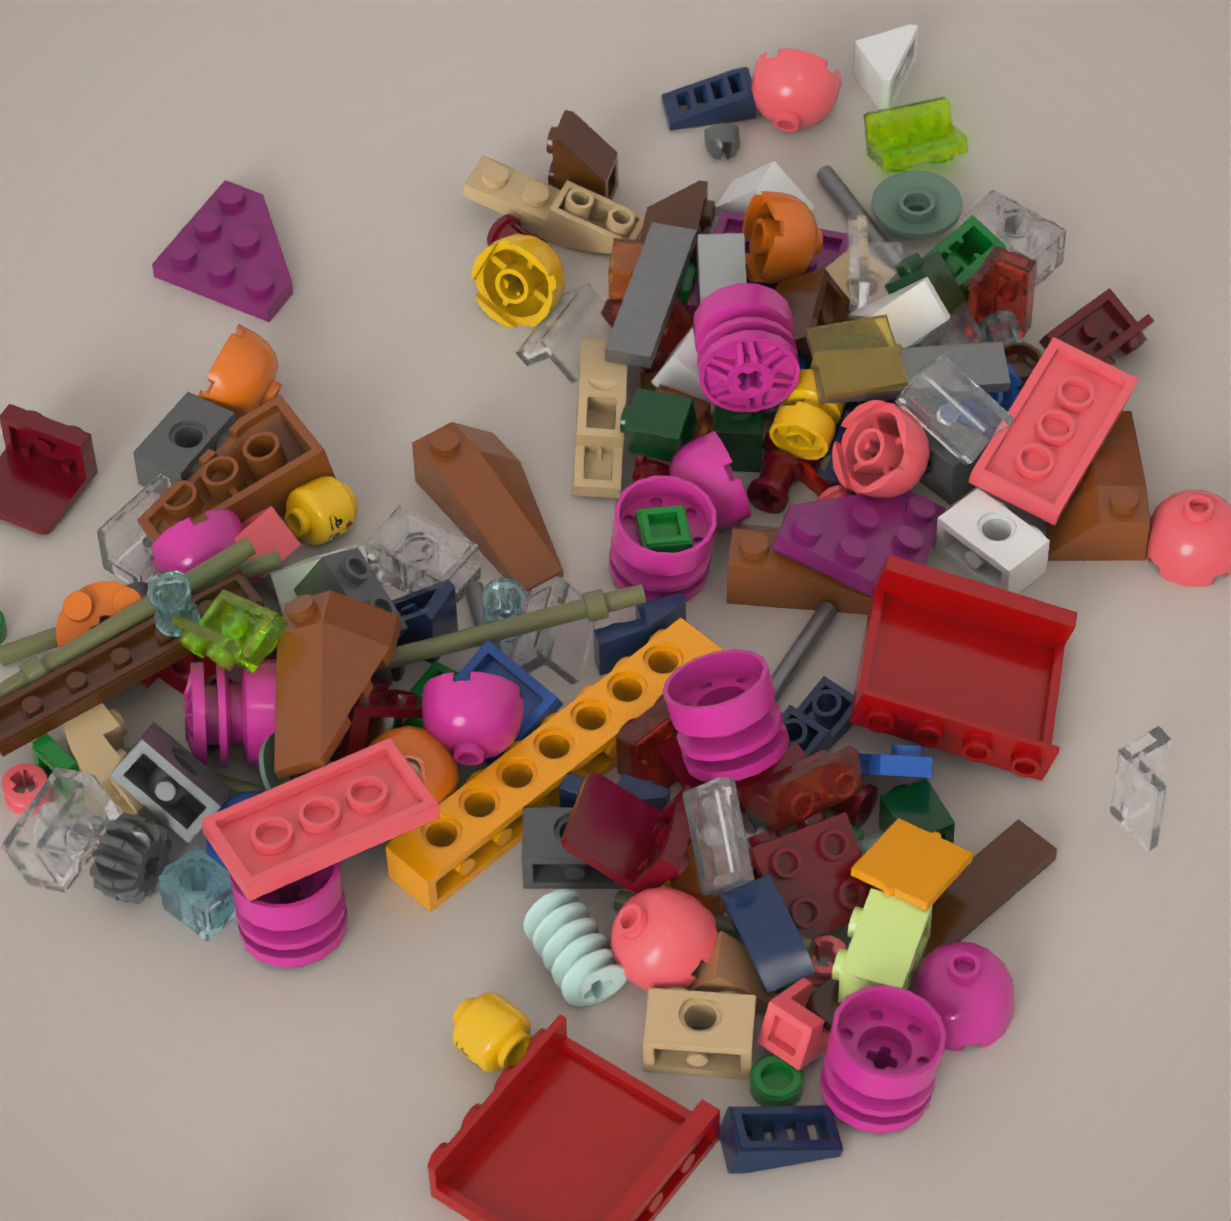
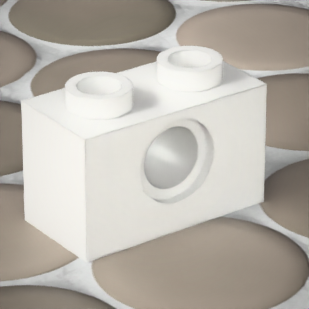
M976 488L938 517L935 550L978 582L1019 594L1047 571L1050 540L1037 527L1024 522L1012 513L1002 501L993 499L980 488Z

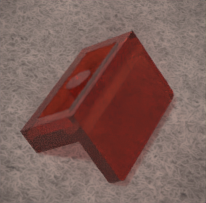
M996 245L970 280L965 344L978 343L989 326L1024 338L1031 328L1037 261Z

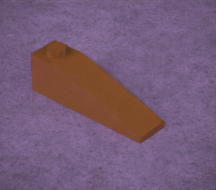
M278 395L239 418L228 429L231 436L216 451L208 449L198 459L201 466L189 478L176 481L137 519L138 524L150 541L154 543L166 530L189 517L194 525L209 520L205 512L214 509H228L236 513L241 523L248 517L270 506L274 508L280 517L284 516L286 513V500L291 491L321 476H330L336 479L325 450L283 397Z
M1122 411L1056 525L1054 526L1045 521L1046 538L1050 540L1048 561H1145L1150 515L1147 486L1132 411Z
M450 422L412 442L416 483L522 598L563 577L562 566L521 462L494 433Z
M738 524L732 528L727 569V604L816 611L822 602H829L836 607L838 613L868 615L870 596L771 549L780 527Z
M332 590L312 596L301 595L285 604L277 634L274 772L278 779L318 769L328 763L352 724L348 714L358 699H367L374 689L370 679L377 667L388 666L395 655L402 625L398 615Z

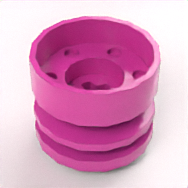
M737 283L723 287L703 299L694 313L693 333L695 349L697 351L699 383L704 395L718 407L733 412L761 411L774 407L788 398L798 384L800 365L797 357L798 350L794 341L793 315L787 300L776 290L754 283Z
M657 475L637 480L622 491L614 508L613 535L611 536V548L609 551V573L618 589L642 584L646 601L655 597H665L683 592L686 602L702 591L709 577L712 548L714 546L717 526L716 509L708 494L687 480L676 476ZM674 505L685 506L693 541L692 548L676 553L655 552L640 546L634 520L636 509Z
M738 649L712 652L694 658L677 668L665 681L662 693L675 730L678 731L676 738L689 775L700 781L713 783L740 781L760 774L773 766L787 752L790 739L783 723L782 712L777 702H775L777 694L769 667L763 656L753 651Z
M277 659L244 660L239 684L229 683L224 661L216 662V684L204 685L203 662L190 663L191 672L186 690L184 691L185 737L192 755L206 767L207 746L219 745L220 768H228L231 748L234 744H242L248 767L259 766L261 745L268 736L275 733Z
M340 862L252 901H248L229 873L232 896L236 904L239 936L246 951L259 961L278 967H302L322 960L338 948L347 933L348 913L345 904V893L342 889L343 877Z
M881 985L865 987L845 997L836 1009L822 1063L819 1087L825 1104L831 1108L838 1119L856 1129L879 1134L901 1131L919 1121L929 1107L946 1040V1031L941 1017L927 1000L907 989Z

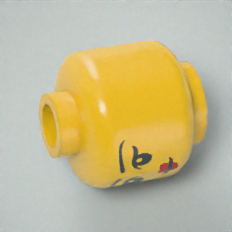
M321 476L297 487L289 493L286 500L285 523L294 536L306 544L321 546L344 535L353 528L358 511L356 496L353 490L344 482H340L334 477Z
M487 992L479 995L477 998L469 997L457 1007L452 1018L455 1024L452 1033V1042L455 1048L486 1072L495 1073L508 1066L515 1067L526 1054L527 1047L532 1039L530 1035L531 1022L527 1015L498 993Z

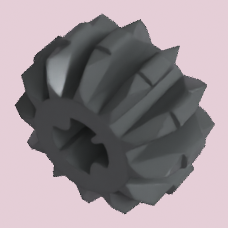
M123 812L116 820L108 822L103 836H98L99 844L97 849L91 853L94 863L90 868V876L94 878V888L102 891L104 895L125 903L139 904L146 896H151L155 891L156 883L159 880H163L164 868L170 863L167 854L172 848V841L168 839V829L159 825L157 821L138 814L132 815Z

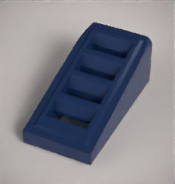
M748 67L733 69L661 94V101L669 130L756 118L752 78ZM687 105L688 110L680 112L679 106Z
M827 1105L728 1107L720 1125V1142L729 1174L756 1172L841 1156L843 1152L834 1113ZM807 1126H815L818 1140H810ZM787 1129L793 1130L795 1140L788 1139ZM770 1132L772 1140H765L764 1133Z

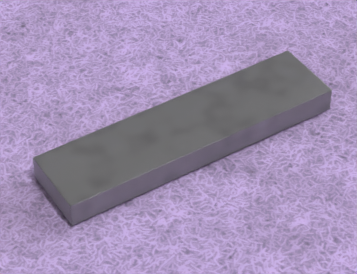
M651 223L607 341L605 360L651 368L696 244V230Z
M1002 341L814 354L812 360L819 404L1008 391L1011 383Z

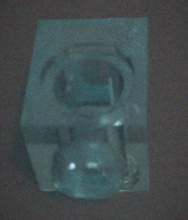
M197 846L193 847L183 857L171 861L158 877L163 908L207 942L236 917V904L233 900L229 878L230 872Z

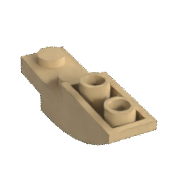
M482 155L465 182L462 196L499 212L502 216L507 214L515 215L521 221V227L531 234H538L549 244L586 252L630 253L642 232L645 215L568 180L563 188L559 190Z
M581 337L573 496L619 498L621 494L624 433L620 432V419L626 405L628 364L605 360V347L608 338Z
M100 703L64 723L63 729L68 753L78 763L84 795L99 818L117 808L121 814L123 812L132 815L138 814L159 823L156 815L109 776L121 758L126 754L124 751L123 735L127 734V727L115 707L107 709L103 703Z

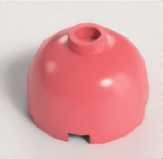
M779 49L777 57L767 59V52L761 54L756 61L752 76V93L755 106L760 113L772 122L776 128L786 132H794L798 129H806L820 124L833 110L839 96L842 81L841 73L837 68L835 75H833L832 72L826 69L827 60L803 50Z
M871 400L860 404L845 417L841 426L847 429L842 436L841 443L834 441L832 449L833 469L839 482L844 487L853 490L856 494L879 499H890L907 493L920 481L927 468L930 450L929 439L916 417L896 404L886 403L881 400Z
M1188 489L1173 493L1156 506L1150 517L1146 559L1149 562L1151 558L1153 563L1159 567L1158 574L1164 579L1182 586L1204 587L1212 585L1215 577L1222 576L1226 572L1228 577L1231 575V505L1219 495L1205 490Z
M674 888L644 889L632 896L624 904L612 924L609 943L610 949L614 953L615 964L621 965L624 968V975L630 983L648 992L649 988L667 989L669 987H682L686 989L697 979L692 973L698 967L700 961L702 960L708 964L713 954L717 938L715 917L698 899Z

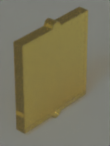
M886 314L806 328L805 336L813 358L810 368L813 371H817L826 401L907 387L908 379L900 358L902 346L896 344Z

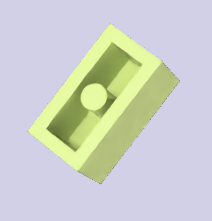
M870 890L864 908L856 906L853 910L847 934L848 937L852 938L848 950L840 948L834 961L832 979L839 981L838 1003H842L845 997L865 987L887 985L910 991L912 975L923 957L930 937L932 906L925 911L895 896L887 897L883 894V891Z

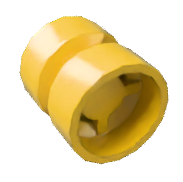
M801 369L798 384L790 396L782 401L783 405H780L769 430V435L775 446L791 453L794 457L805 460H818L827 454L836 432V424L840 421L847 402L819 404L813 369Z

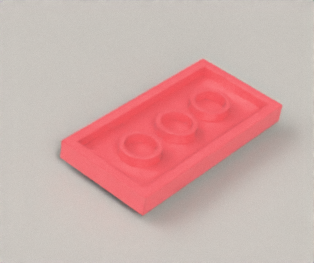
M1053 337L971 471L968 483L1055 526L1135 391L1139 379Z
M388 738L202 818L201 823L203 834L248 901H252L440 817L437 801L392 740Z

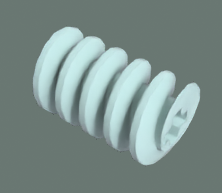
M571 889L555 890L541 897L527 912L523 922L524 933L533 942V948L542 957L544 966L552 973L553 981L561 989L562 996L569 1004L582 1007L603 1002L615 995L625 985L627 978L624 975V968L621 965L615 964L614 953L612 949H608L609 941L603 934L599 933L597 922L593 918H589L590 911L584 903L578 902L580 895Z

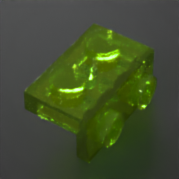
M946 97L867 112L863 116L867 156L887 172H905L912 168V164L926 161L933 164L947 163L954 159V155L968 153L967 135L952 124L951 105Z
M223 589L198 624L176 614L170 621V624L183 634L179 642L195 655L201 658L207 655L214 662L229 671L234 665H237L252 673L256 671L266 655L274 650L278 644L279 637L289 624L277 612Z

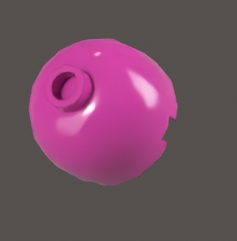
M712 431L684 444L673 456L669 467L670 476H676L694 483L708 494L716 509V530H722L751 517V510L739 477L735 478L729 465L732 463V460L716 432Z
M214 509L205 512L209 519L207 521L194 525L189 517L166 530L151 547L155 557L150 556L151 562L164 585L233 545L234 538L244 529L237 514L228 509Z
M454 672L445 673L430 679L423 687V726L430 735L452 751L453 759L456 762L464 765H478L484 759L497 756L512 745L520 733L524 711V696L520 698V687L516 683L501 676L484 672H470V681L453 682Z
M952 942L939 946L919 961L912 975L910 991L927 1000L941 1017L946 1031L945 1049L963 1051V1045H975L980 1043V1048L992 1045L1006 1033L1014 1014L1013 978L1005 963L988 948L972 942Z

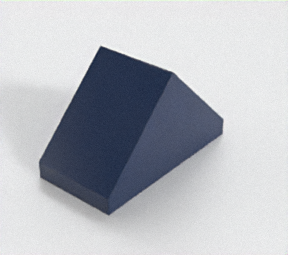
M449 579L391 600L408 626V629L398 639L397 646L458 631L455 585ZM441 656L423 661L433 664L435 661L438 662Z

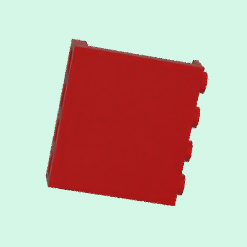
M888 554L873 584L849 723L865 727L876 733H885L905 739L926 748H934L961 756L971 762L984 763L1013 772L1021 777H1030L1042 781L1059 753V746L1052 745L1065 645L1076 628L1078 612Z
M559 1015L547 1030L542 1028L535 1033L527 1047L526 1054L515 1067L508 1066L503 1070L495 1083L494 1091L482 1105L479 1103L475 1104L467 1112L461 1129L449 1143H441L434 1150L427 1166L431 1196L470 1221H654L720 1140V1109L702 1099L693 1111H690L568 1038L567 1019Z

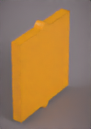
M898 818L852 866L851 876L883 890V894L887 897L895 896L927 911L972 862L973 852L941 838V834L938 832L930 833Z

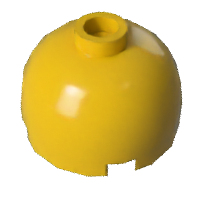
M514 234L494 241L476 257L471 271V282L476 279V287L479 291L475 295L479 306L492 320L508 328L518 327L517 323L529 327L537 326L556 309L565 290V270L559 255L548 243L534 236Z

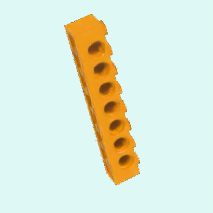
M679 618L668 628L658 630L652 635L645 646L632 656H626L619 660L610 673L597 683L584 687L576 699L558 713L549 714L535 731L522 741L513 742L495 762L484 770L480 769L474 772L468 778L465 785L438 805L440 818L392 838L385 846L388 877L431 913L522 841L523 808L560 807L559 787L567 773L586 778L591 772H598L604 776L668 726L672 721L662 693L667 678L677 668L694 658L724 650L682 618Z

